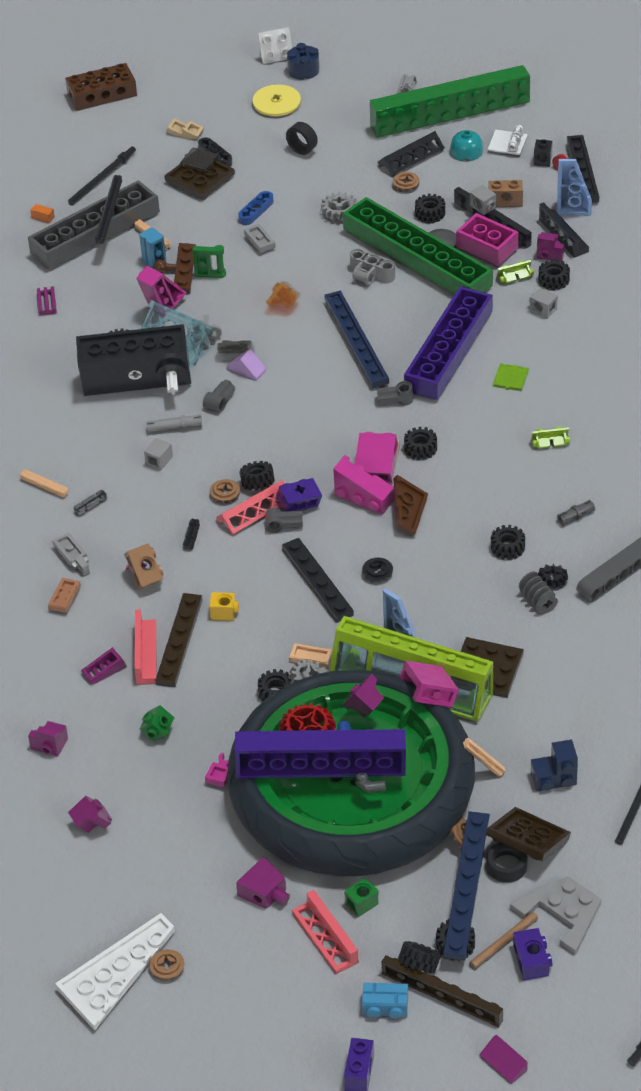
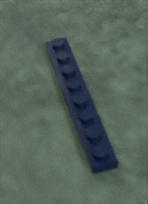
M341 290L325 294V302L371 387L375 388L389 384L387 373Z
M468 811L444 948V958L466 961L487 836L486 832L489 825L490 814Z

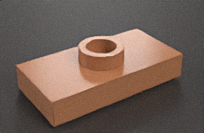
M62 578L48 603V609L67 613L81 587L80 581Z

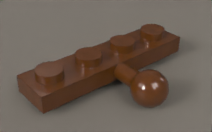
M179 243L176 264H168L160 259L154 263V269L160 273H164L166 270L175 271L174 283L186 291V294H190L194 268L192 250L196 244Z

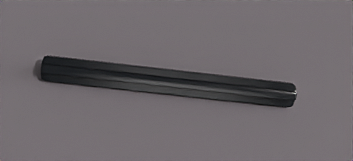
M121 175L113 176L95 236L97 244L105 242L122 184Z

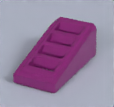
M112 647L83 668L81 672L93 685L121 671L126 667V664ZM93 671L96 675L92 676L90 672Z

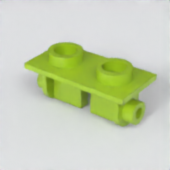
M522 260L510 266L503 265L498 269L496 277H499L500 283L504 284L517 281L515 275H518L519 280L530 278L531 275H534L533 268H529L532 261Z
M559 426L551 430L537 429L533 431L531 436L533 447H537V449L550 447V441L552 440L554 447L566 446L570 443V436H568L569 427Z

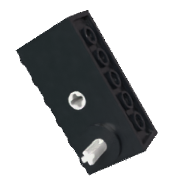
M184 324L76 336L77 362L84 396L167 387V392L174 395L175 392H178L179 385L191 384L189 353Z

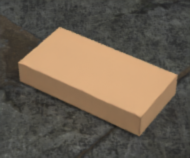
M294 643L289 656V662H301L302 659L308 662L309 659H312L313 664L319 662V667L328 669L333 650Z

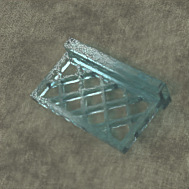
M150 300L148 306L151 308L141 329L158 327L160 325L165 326L164 323L172 321L173 325H177V323L184 324L188 331L186 339L190 338L192 344L188 347V351L191 349L194 351L193 358L189 362L195 366L209 334L213 335L215 328ZM155 313L160 321L152 324L151 319ZM198 333L203 334L201 340L195 343L193 336Z

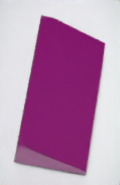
M497 1034L492 1037L479 1054L483 1060L510 1084L528 1070V1062Z

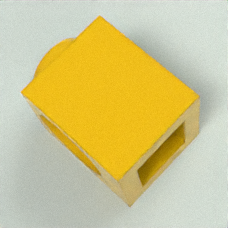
M211 593L209 606L211 620L234 621L235 613L239 612V601H236L235 593Z

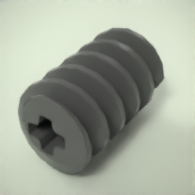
M529 572L521 579L519 590L539 613L546 614L556 607L558 599L555 598L556 594L538 576L537 572Z

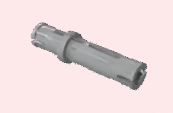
M201 414L195 416L181 415L178 418L146 421L148 433L180 428L185 430L188 427L202 426Z

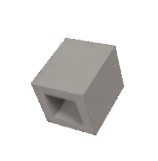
M155 438L144 451L145 464L161 471L173 457L171 443Z

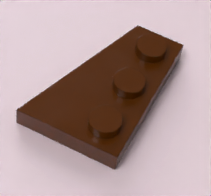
M396 475L393 478L396 528L412 537L416 533L428 493Z

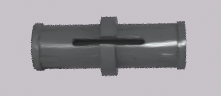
M591 500L577 506L573 505L569 510L558 514L557 520L562 526L575 519L579 520L582 516L595 511V505Z

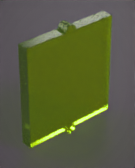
M500 363L493 387L522 391L529 368L516 366L515 364Z

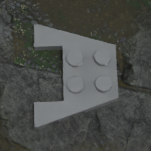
M566 876L511 902L510 909L523 919L539 906L571 928L560 939V945L573 955H576L581 942L586 936L588 927L592 924L601 905V899L569 876Z

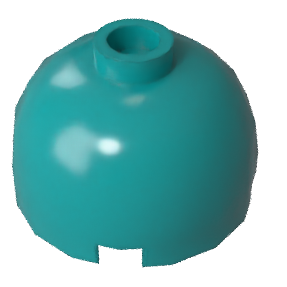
M463 130L456 133L451 140V155L459 161H464V159L474 161L480 158L483 154L481 137L471 130Z

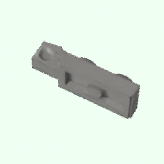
M70 533L52 540L53 546L73 569L78 568L83 576L90 573L87 553Z

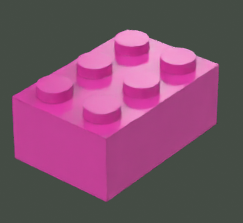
M476 213L456 231V247L499 266L518 249V231Z

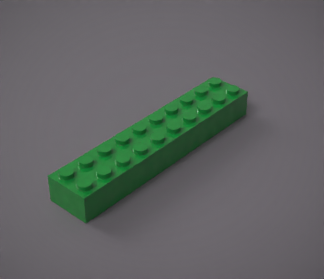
M524 65L372 99L370 100V127L378 138L530 102V74Z
M365 197L343 212L344 230L453 294L457 292L460 286L480 292H485L493 286L492 269L368 197Z

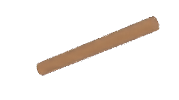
M531 912L469 962L470 966L476 969L513 939V932L523 931L537 920V915Z

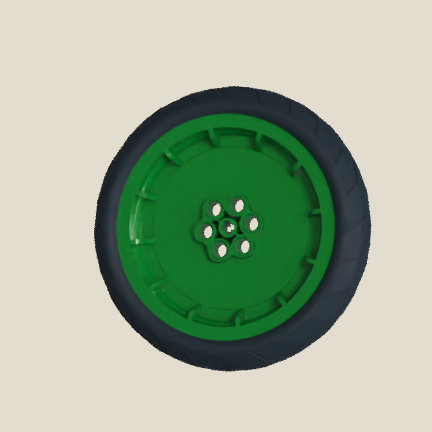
M341 670L312 675L281 688L266 698L252 711L239 731H279L280 720H282L283 714L288 712V708L294 710L295 705L301 707L303 703L306 706L313 703L315 707L320 704L322 709L327 708L328 713H332L336 724L335 730H337V725L341 721L348 722L351 730L405 729L406 776L368 777L367 779L371 782L385 781L386 791L367 793L356 785V777L236 778L234 739L227 771V784L231 802L240 822L257 843L261 844L262 847L279 859L298 868L333 876H365L400 868L414 862L437 847L450 834L452 828L461 820L467 809L475 783L474 756L463 745L465 739L468 738L467 733L459 719L456 718L448 707L415 702L413 695L416 685L413 682L402 680L395 675L368 670ZM373 674L378 679L376 681V688L384 698L364 718L355 710H347L342 704L349 697V691L356 684L360 685L363 680Z

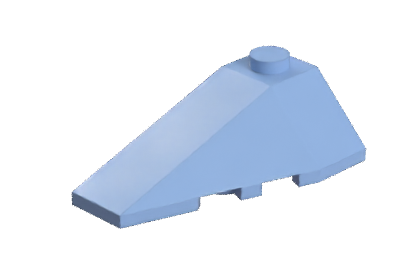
M559 159L557 213L559 215H591L592 199L576 159Z
M384 589L382 591L384 628L416 638L415 627L401 598Z

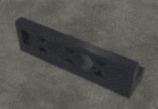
M436 131L383 157L377 163L380 168L386 166L390 175L393 176L443 150L445 147ZM435 140L438 146L437 149L429 147L431 141ZM418 148L425 149L423 156L416 154ZM404 155L412 156L410 163L403 160ZM393 161L399 162L398 169L396 170L390 164Z
M544 202L539 204V220L552 234H558V241L564 244V247L574 258L589 252V246L554 209L551 210Z

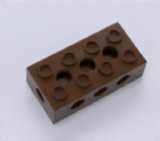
M120 63L115 66L104 67L65 78L67 94L76 111L137 96L136 80L127 63Z

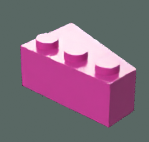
M146 266L136 277L149 308L164 317L172 311L187 293L164 274L149 266Z
M344 455L333 468L335 495L372 511L384 514L394 502V487L375 474L371 476L364 471L365 467L360 464L356 466L349 461L350 458Z

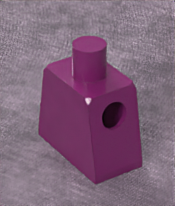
M264 857L236 882L237 895L263 908L270 907L275 901L285 905L290 898V895L285 892V877Z

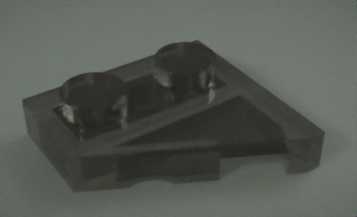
M223 340L222 343H217V351L219 353H243L249 349L254 353L255 346L251 340L235 342Z

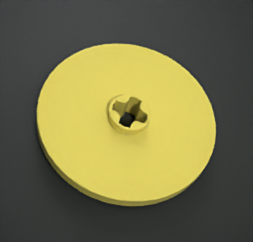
M287 85L266 86L258 90L253 96L254 108L259 113L267 116L290 114L301 104L300 93Z

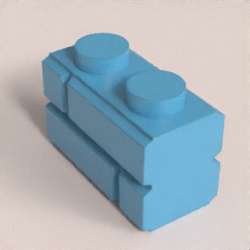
M153 227L141 232L139 237L142 261L153 269L154 263L157 260L161 259L167 263L164 236Z
M363 983V1015L371 1018L379 1016H390L394 1019L401 1018L402 1016L407 1017L408 984Z

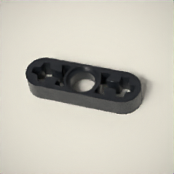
M204 137L198 140V149L201 153L229 167L232 166V155L211 138Z

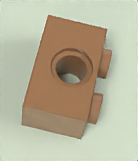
M522 180L488 181V189L496 194V207H523Z
M149 543L129 550L124 554L138 590L158 583L163 579L162 567L157 565L155 560L156 552L153 547H150ZM141 562H147L150 569H142Z

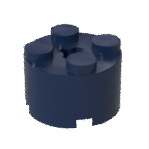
M298 43L296 47L290 49L287 52L290 76L299 80H304V77L311 79L317 76L320 68L319 50L305 43Z

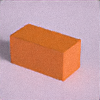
M35 204L30 209L31 218L50 223L55 217L54 209Z

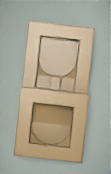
M173 118L166 132L177 137L197 139L204 127L190 120L186 124Z

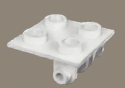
M289 27L258 33L261 49L260 57L263 64L287 60V52L292 49Z
M521 125L515 126L514 132L495 129L488 151L520 155L528 134H524V129Z

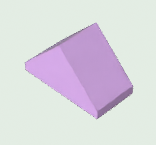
M251 349L237 355L227 366L228 370L255 381L266 372V367Z

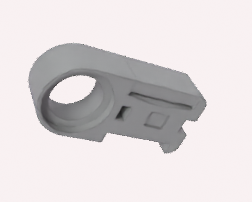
M403 74L398 87V93L414 90V85L417 83L416 75L408 76Z

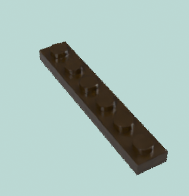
M183 593L155 679L156 685L176 687L203 601L202 595Z
M385 955L381 961L382 975L402 984H408L409 987L498 1028L502 1024L503 1008L498 1004L490 1003L474 993H468L457 985L446 983L437 976H431L417 969H411L410 966L407 967L400 963L397 958Z

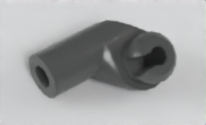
M366 773L357 774L356 785L365 792L386 791L385 781L371 782L367 779Z

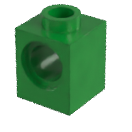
M363 878L344 891L345 904L357 917H360L379 904L378 888Z

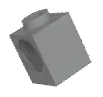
M481 185L470 192V206L485 215L496 208V194Z
M539 288L529 298L530 311L548 319L557 310L558 296Z

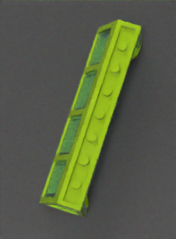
M347 616L342 618L335 631L330 671L368 670L400 677L405 661L442 666L459 689L453 707L448 708L456 716L475 722L479 721L493 695V661Z

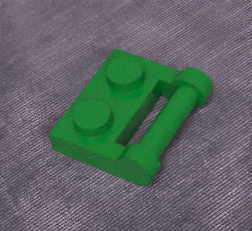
M216 245L215 247L193 246L195 277L224 278L226 276L223 262L224 247L222 245ZM211 255H216L217 269L212 268Z

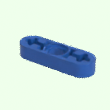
M270 191L260 192L239 211V223L242 225L252 224L274 203L273 193Z

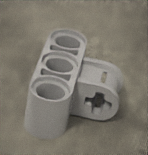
M353 249L350 252V268L353 270L352 279L354 281L359 280L370 286L375 280L385 283L395 280L394 261L362 249Z

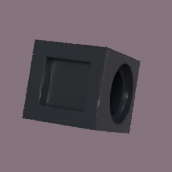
M536 139L534 147L535 166L550 167L553 141Z

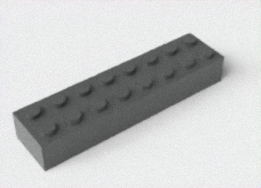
M139 180L120 189L105 240L135 225V221L139 219L143 221L160 212L158 195ZM107 196L29 236L30 253L48 269H51L97 245L95 236Z

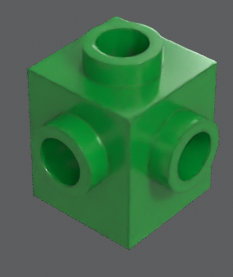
M159 705L149 710L143 716V722L139 729L148 738L156 741L160 738H165L170 733V726L175 717Z

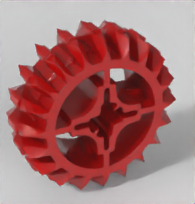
M303 703L301 707L295 705L294 710L288 708V712L283 714L282 720H280L279 731L335 730L336 724L332 713H328L327 708L322 709L320 704L315 707L313 703L309 706Z

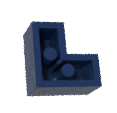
M572 739L552 742L551 756L531 759V776L536 792L577 785L578 757Z

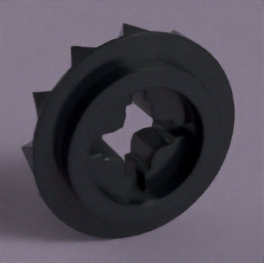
M380 557L367 560L362 567L365 579H370L371 582L377 580L379 583L381 580L387 581L393 572L392 563Z
M553 563L552 566L546 564L544 568L539 569L538 576L551 589L560 588L568 581L567 569H563L562 565L555 566ZM551 573L555 574L553 579H551Z

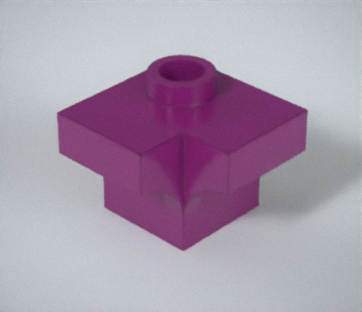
M541 232L538 235V259H553V261L558 259L559 262L563 261L564 244L558 242V234Z
M371 674L360 685L356 684L349 691L350 695L342 705L347 710L357 711L365 718L384 698L376 688V681L378 679Z
M47 721L44 727L39 726L37 730H31L28 735L30 749L47 755L59 756L68 740L66 725Z
M85 796L68 811L75 825L88 833L97 826L106 829L111 824L112 818L104 805L96 798L93 800Z

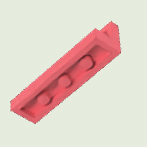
M281 480L218 515L216 519L219 524L224 522L232 535L265 516L267 510L260 508L263 499L271 501L270 508L281 507L275 498L279 486L285 484L284 481ZM247 508L256 510L254 518L245 516ZM233 516L241 518L239 526L235 529L229 520Z
M135 610L137 685L156 684V619L142 620L141 610Z
M315 890L306 893L307 903L292 909V914L335 974L359 963L358 949ZM309 909L313 913L312 919L301 916V913ZM313 925L323 927V933L313 932ZM324 940L334 942V949L324 948ZM335 955L344 957L347 961L337 965L334 962Z

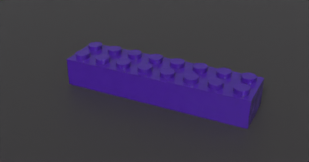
M461 286L458 288L404 373V381L412 384L414 394L438 400L492 313V294Z
M405 729L235 731L236 778L356 777L358 773H366L368 777L406 776Z

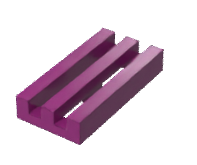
M51 286L49 290H47V287H44V290L37 288L39 314H56L54 286ZM48 294L52 296V310L49 309ZM41 295L45 296L46 310L44 311L42 308Z

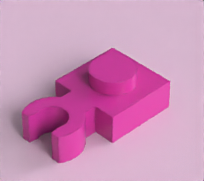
M220 753L218 757L219 763L213 762L205 776V782L224 788L227 784L229 760H224V753Z

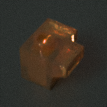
M287 281L277 282L272 289L274 292L266 303L271 307L281 303L285 307L291 308L301 294Z

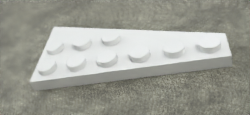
M160 913L55 983L56 989L95 1031L147 967L152 956L159 952L175 932L174 926Z

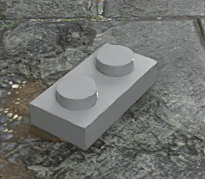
M260 224L244 229V235L260 253L275 248L274 240Z

